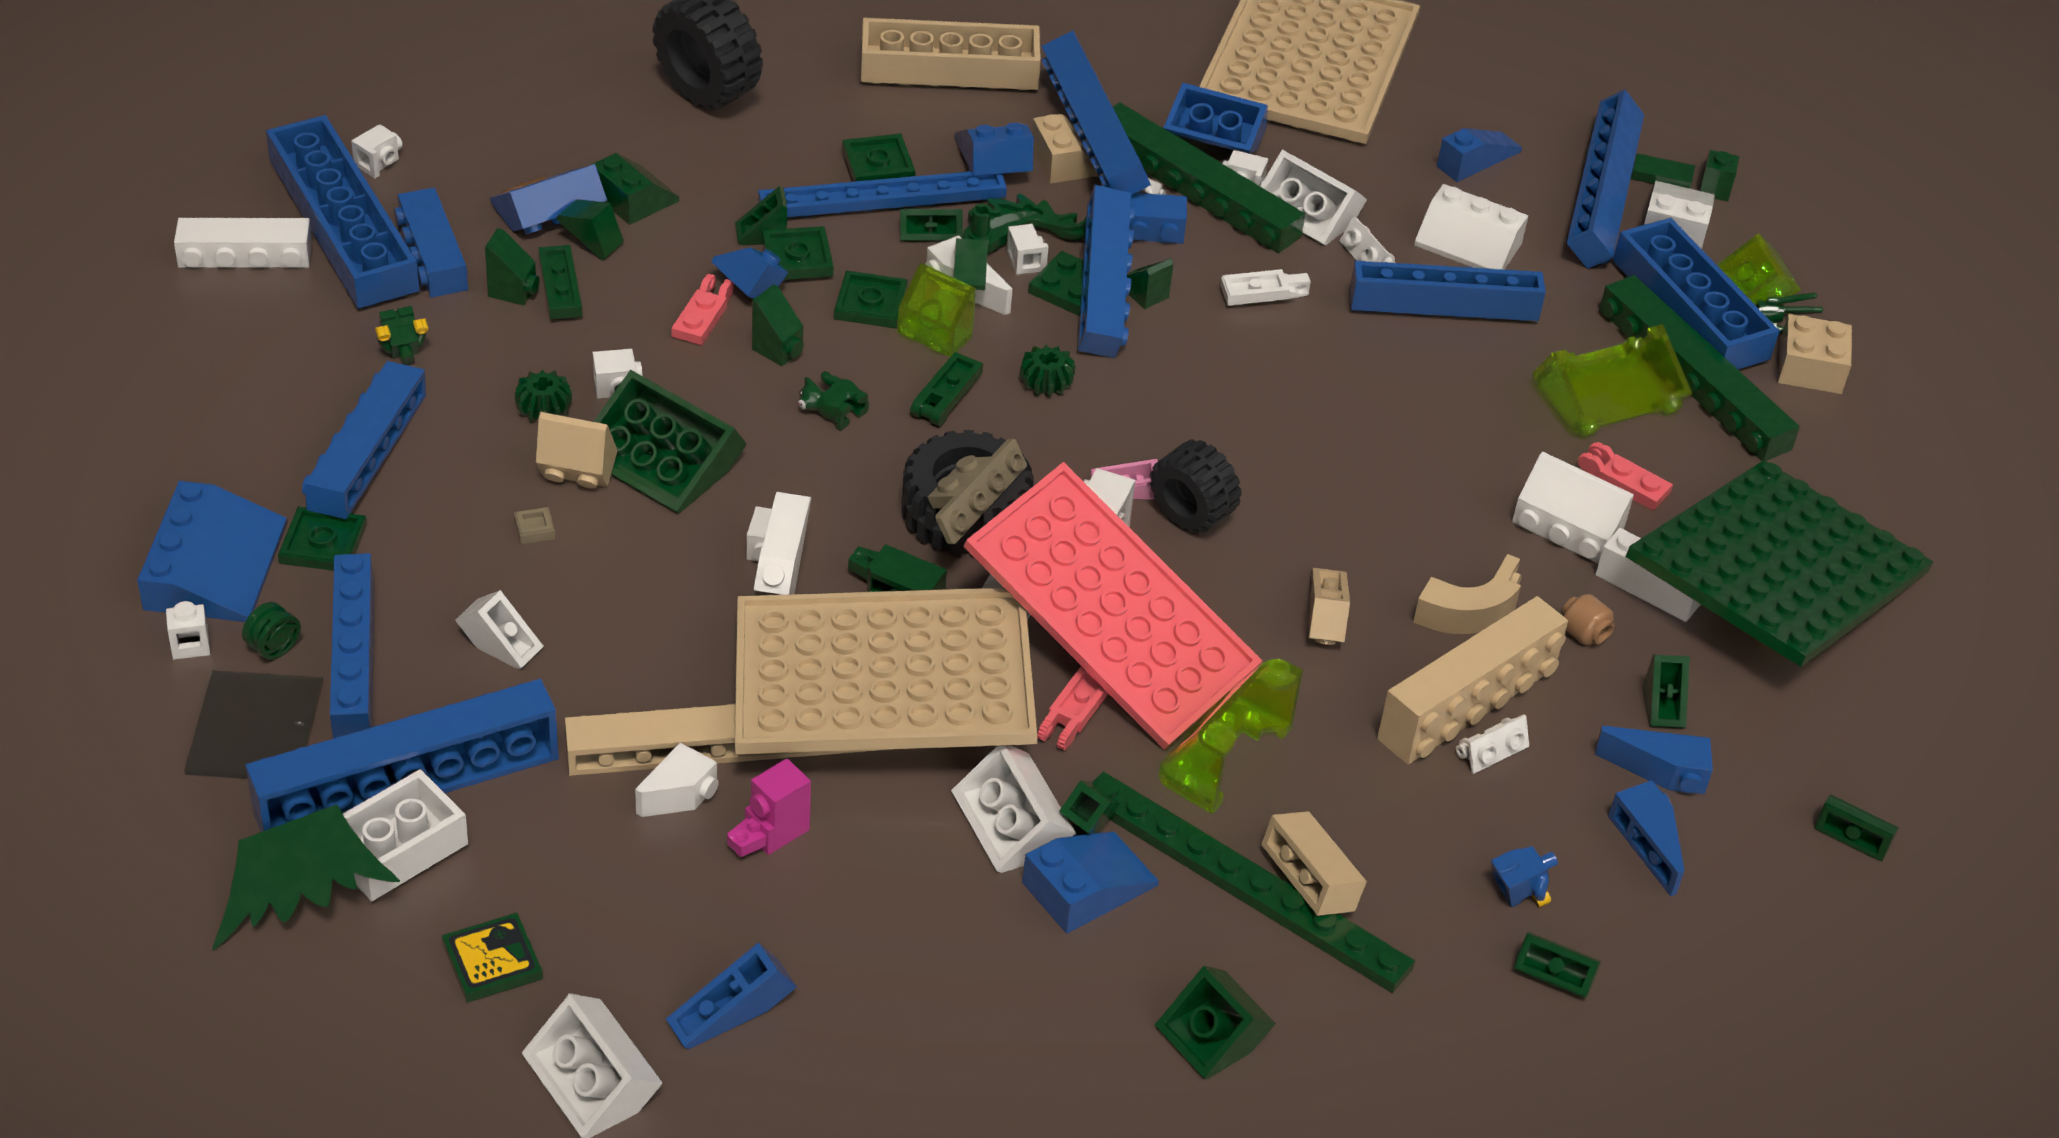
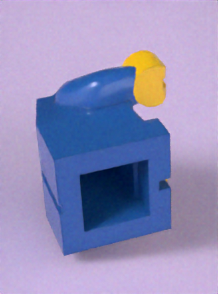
M1534 847L1510 850L1491 860L1493 880L1501 892H1503L1511 908L1520 904L1521 900L1528 896H1532L1539 908L1551 902V897L1547 891L1549 884L1548 869L1558 865L1557 858L1552 851L1539 856Z

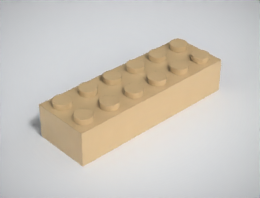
M863 18L861 82L1038 90L1040 73L1039 26Z
M1534 597L1389 689L1377 739L1407 765L1419 757H1427L1436 746L1445 740H1453L1468 725L1477 724L1485 714L1494 708L1500 709L1517 693L1526 692L1534 682L1543 676L1549 677L1559 665L1558 657L1560 649L1566 640L1564 635L1568 620L1540 597Z

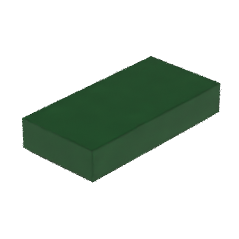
M1636 153L1631 179L1655 184V181H1660L1691 189L1695 165Z

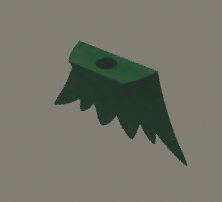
M337 804L238 840L236 866L230 895L212 950L219 947L235 931L248 913H250L252 926H256L263 917L269 903L272 904L277 916L283 923L287 922L292 916L300 900L301 893L313 903L322 907H328L331 899L333 879L349 889L357 888L354 874L386 882H400V880L363 844L343 816Z

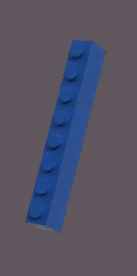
M1072 30L1042 45L1041 47L1046 57L1041 60L1089 158H1091L1090 160L1097 174L1100 175L1099 178L1103 186L1131 192V195L1151 186L1146 172L1074 31Z
M1625 89L1600 101L1567 240L1569 247L1587 269L1597 264H1605L1614 256L1644 119V113Z

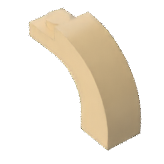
M1507 554L1494 578L1490 582L1478 587H1459L1431 577L1418 598L1413 623L1450 634L1481 632L1515 610L1521 588L1519 583L1522 574L1517 573L1520 559Z

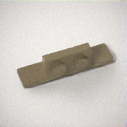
M1007 439L991 457H975L970 455L960 459L955 469L948 476L941 479L935 490L928 496L932 508H942L936 514V521L948 544H956L1027 467L1016 439Z

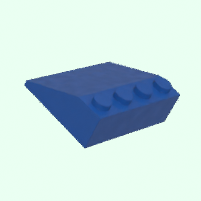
M178 481L137 579L143 610L166 613V609L174 608L176 604L188 601L194 605L204 604L206 618L246 622L248 616L255 610L286 528L287 518L216 485Z

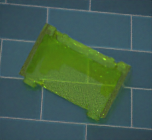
M1663 324L1648 328V335L1644 339L1641 337L1635 339L1634 336L1629 337L1623 344L1577 356H1575L1574 352L1568 353L1566 349L1553 352L1533 371L1532 375L1535 383L1574 433L1581 432L1582 436L1593 434L1600 430L1602 426L1664 410L1665 414L1677 411L1683 407L1682 402L1692 395V392Z
M1270 659L1261 664L1220 699L1163 758L1159 770L1161 783L1171 791L1213 814L1223 804L1224 793L1220 791L1225 757L1233 749L1235 740L1241 733L1258 741L1265 732H1277L1276 736L1283 739L1292 730L1303 670L1282 659Z

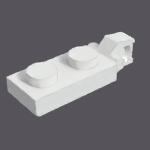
M1279 269L1223 275L1220 286L1228 306L1308 296L1310 279L1307 273L1289 275L1284 274L1283 270Z

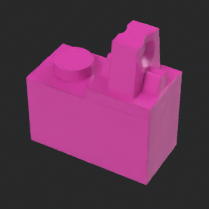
M788 758L751 779L750 805L745 808V820L727 833V844L740 857L759 849L770 855L809 831L811 780Z

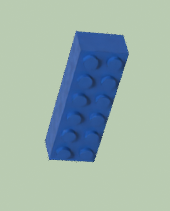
M1672 218L1620 232L1613 258L1617 266L1628 277L1635 275L1731 364L1737 369H1741L1771 359L1779 334L1778 328Z

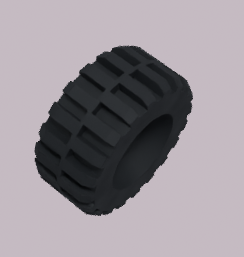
M673 0L664 5L656 15L652 32L655 34L653 45L657 48L656 56L663 65L662 70L671 79L672 86L676 90H680L681 96L686 100H692V104L698 107L713 110L719 109L753 90L761 77V69L763 67V58L760 57L762 52L761 45L757 43V34L755 29L751 28L748 22L750 20L745 13L742 14L739 10V5L735 1Z
M955 430L948 431L942 437L935 435L929 438L926 444H920L908 457L905 469L903 470L902 514L907 526L913 533H917V537L925 544L930 542L932 547L938 551L943 552L945 549L951 551L952 555L961 556V553H969L963 547L966 540L1034 486V475L1032 474L1029 461L1024 458L1027 467L956 544H948L936 521V514L942 508H932L928 496L938 486V482L955 469L960 459L970 455L975 457H991L1006 440L1001 437L999 439L993 438V435L987 432L977 434L974 433V430H964L963 433H956Z

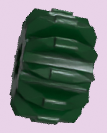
M1047 344L1043 348L1033 346L1031 352H1025L1022 358V365L1020 366L1021 381L1024 382L1026 390H1035L1036 396L1041 393L1047 394L1049 398L1052 393L1062 395L1065 389H1071L1076 367L1074 360L1070 358V352L1060 351L1059 346L1049 348Z
M542 369L537 374L529 371L527 377L519 378L516 392H514L515 403H517L520 415L528 416L530 422L538 420L540 412L559 416L567 415L572 401V390H570L566 377L558 376L556 370L545 373Z

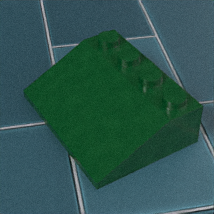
M631 369L594 420L596 423L608 425L618 450L611 475L678 514L723 477L747 445L734 427Z

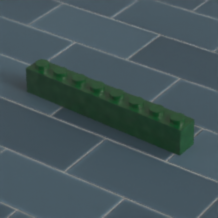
M1121 102L1113 106L1147 174L1181 195L1187 196L1194 203L1278 254L1302 237L1305 219L1304 212Z
M1635 275L1605 286L1599 310L1761 461H1768L1793 450L1800 426Z

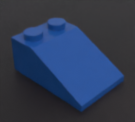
M1009 123L1002 127L980 125L976 129L955 132L956 142L973 176L1033 171L1034 137L1027 125L1021 123Z
M1113 831L1056 838L1026 853L1022 883L1063 931L1068 934L1157 887L1159 880Z

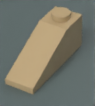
M1312 568L1308 625L1309 638H1315L1316 642L1326 645H1333L1336 641L1344 642L1350 607L1347 572Z

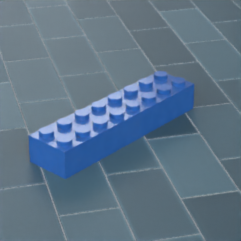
M323 115L266 130L270 162L302 216L310 219L311 231L356 307L371 306L418 292L419 280L416 259L327 116Z
M537 679L245 764L254 817L260 832L336 804L343 814L420 769L444 793H448L558 760L556 709L542 680Z

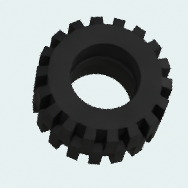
M1194 439L1182 443L1155 463L1152 467L1153 471L1150 472V479L1152 480V483H1150L1151 490L1155 494V501L1160 505L1161 511L1170 518L1172 523L1178 524L1181 529L1185 531L1190 530L1194 534L1207 532L1236 510V507L1241 502L1239 497L1242 496V491L1238 486L1240 481L1234 473V467L1232 464H1229L1223 453L1217 451L1216 447L1211 444L1207 445L1202 440L1196 442Z

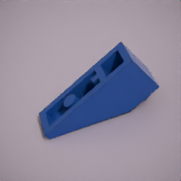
M1463 128L1442 138L1437 167L1453 180L1459 182L1520 153L1522 147L1503 132Z
M1601 726L1595 747V755L1644 779L1652 780L1655 784L1667 790L1705 794L1713 771L1710 738Z
M1652 780L1615 793L1608 818L1670 897L1676 895L1685 870L1674 809L1668 796L1661 792Z
M758 942L669 1015L666 1020L683 1046L689 1050L766 1013L792 992L797 985L780 961Z

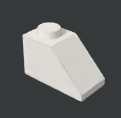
M501 590L478 598L455 620L477 649L516 669H521L544 647Z
M679 743L635 789L636 814L646 817L695 810L705 799H710L718 788L717 762Z

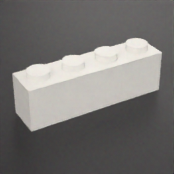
M178 218L174 240L178 267L309 268L312 251L310 219Z

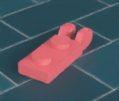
M707 274L702 280L700 290H696L671 328V336L703 345L726 310L735 284L730 279H726L720 286L718 295L712 294L711 292H713L716 285V276Z
M1599 441L1592 443L1588 448L1589 451L1582 453L1577 459L1581 469L1634 494L1632 500L1651 510H1655L1671 493L1673 487L1672 483L1614 454L1611 447L1603 445Z
M1081 666L1049 708V714L1040 725L1037 738L1047 741L1054 732L1057 723H1060L1066 727L1059 735L1057 747L1064 751L1067 750L1074 741L1077 732L1082 731L1109 693Z

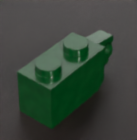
M887 544L879 552L858 546L848 559V569L868 580V592L946 590L947 569Z

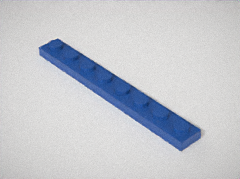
M971 171L783 188L787 204V217L829 213L838 214L862 210L871 211L874 209L902 208L951 202L960 203L963 201L987 200L988 198H1006L1007 193L1002 173L973 176ZM775 189L758 190V202Z

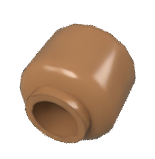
M1584 594L1578 598L1572 597L1562 609L1564 617L1568 620L1566 631L1583 645H1599L1606 641L1614 630L1613 611L1592 594Z

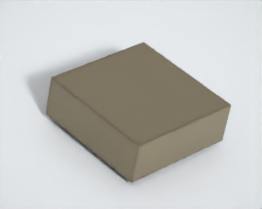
M549 507L514 512V520L521 545L555 539V529Z

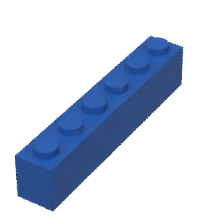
M1095 185L1088 201L1078 351L1115 358L1120 346L1125 347L1127 343L1129 328L1124 327V322L1128 319L1130 303L1125 301L1131 288V278H1127V273L1130 271L1133 255L1128 253V248H1131L1134 237V230H1130L1129 227L1133 222L1135 206H1131V192Z
M1354 261L1349 289L1351 310L1512 319L1519 321H1539L1546 294L1543 272Z
M386 361L380 372L374 374L370 387L366 393L363 392L360 395L358 405L354 411L347 414L343 427L339 433L333 435L329 448L325 454L322 453L319 456L313 472L304 478L302 493L306 495L307 510L347 519L426 397L425 369Z
M371 553L334 555L330 719L333 739L372 727L374 577Z

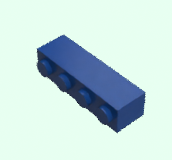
M435 187L397 194L398 207L394 208V217L397 226H403L401 227L402 238L407 246L410 245L409 250L417 261L420 286L426 285L430 298L467 291L466 263Z

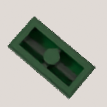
M1830 794L1823 805L1814 829L1882 862L1898 833L1899 827Z
M1528 931L1514 969L1587 998L1597 976L1601 961Z

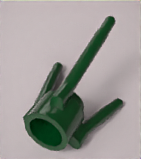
M1817 293L1767 297V300H1757L1756 307L1778 328L1781 334L1784 327L1777 325V322H1783L1784 313L1823 312V307L1783 305L1785 303L1817 298Z

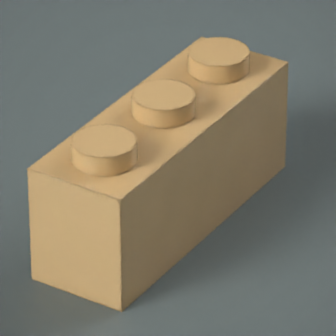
M1309 811L1272 815L1261 845L1314 912L1319 916L1356 911L1367 881Z

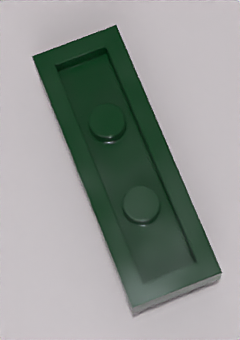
M571 246L538 247L550 319L582 317V303Z

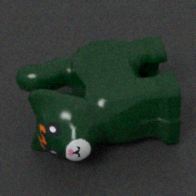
M823 371L820 375L821 380L829 388L822 391L809 377L804 378V386L799 391V406L806 411L818 410L825 418L832 420L839 431H842L849 425L850 419L846 415L850 410L854 411L858 418L868 412V394L860 390L851 380L841 379L831 375L828 371Z

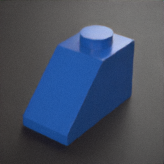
M749 247L714 256L711 260L721 272L751 298H756L773 284L779 287L788 274L779 264L781 259L767 249L761 252Z

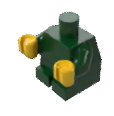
M412 306L397 308V311H394V309L380 311V327H375L379 345L386 353H389L392 359L401 358L403 364L413 363L415 360L414 355L418 354V348L423 345L426 332L429 330L426 318L415 320Z

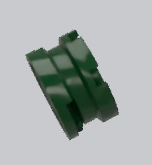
M267 602L257 607L248 616L243 626L242 638L252 649H256L265 659L274 660L288 653L295 645L300 635L301 624L293 614L287 612L278 603Z

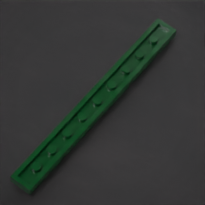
M1103 771L1092 782L1120 803L1110 817V821L1393 994L1412 972L1415 960L1338 913L1318 916L1294 886Z

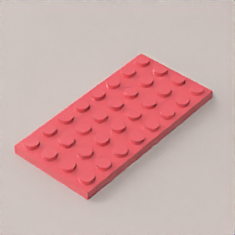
M1064 462L968 538L963 546L1164 750L1262 663V660Z

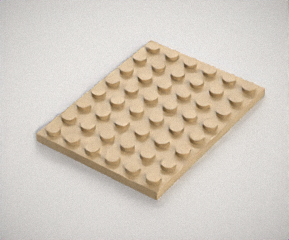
M1240 0L1199 87L1267 104V121H1275L1291 125L1295 128H1304L1323 135H1332L1348 139L1352 142L1367 144L1418 17L1420 5L1401 0Z
M1005 588L738 596L735 713L736 754L1037 744L1026 609Z

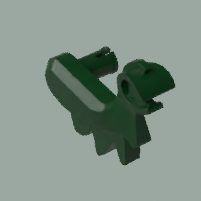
M1021 193L1017 194L1016 203L1004 199L988 198L987 204H976L972 207V210L968 211V222L970 225L964 230L963 239L988 240V254L1007 242L1008 227L1033 224L1034 228L1049 229L1061 238L1082 240L1085 238L1086 217L1083 221L1076 224L1077 213L1057 214L1046 200H1042L1036 205Z

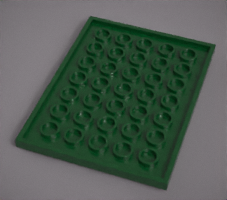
M1765 460L1631 544L1625 556L1800 667L1926 575L1934 562L1925 557L1920 550L1905 545L1895 539L1894 535L1890 532L1873 526L1860 514L1848 511L1838 505L1837 501L1833 498L1823 496L1810 488L1805 481L1793 478L1783 472L1778 465L1766 462Z

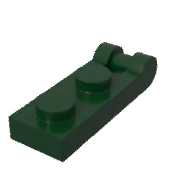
M954 352L913 400L910 407V415L917 418L926 417L930 419V423L941 427L945 423L950 411L983 373V363ZM932 402V403L937 404V405L934 407V406L929 405V404Z

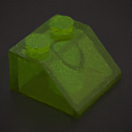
M1760 233L1756 234L1717 264L1755 305L1757 300H1767V297L1791 296L1802 290L1778 251Z
M921 263L917 267L899 306L897 332L951 357L954 352H958L972 338L976 288Z

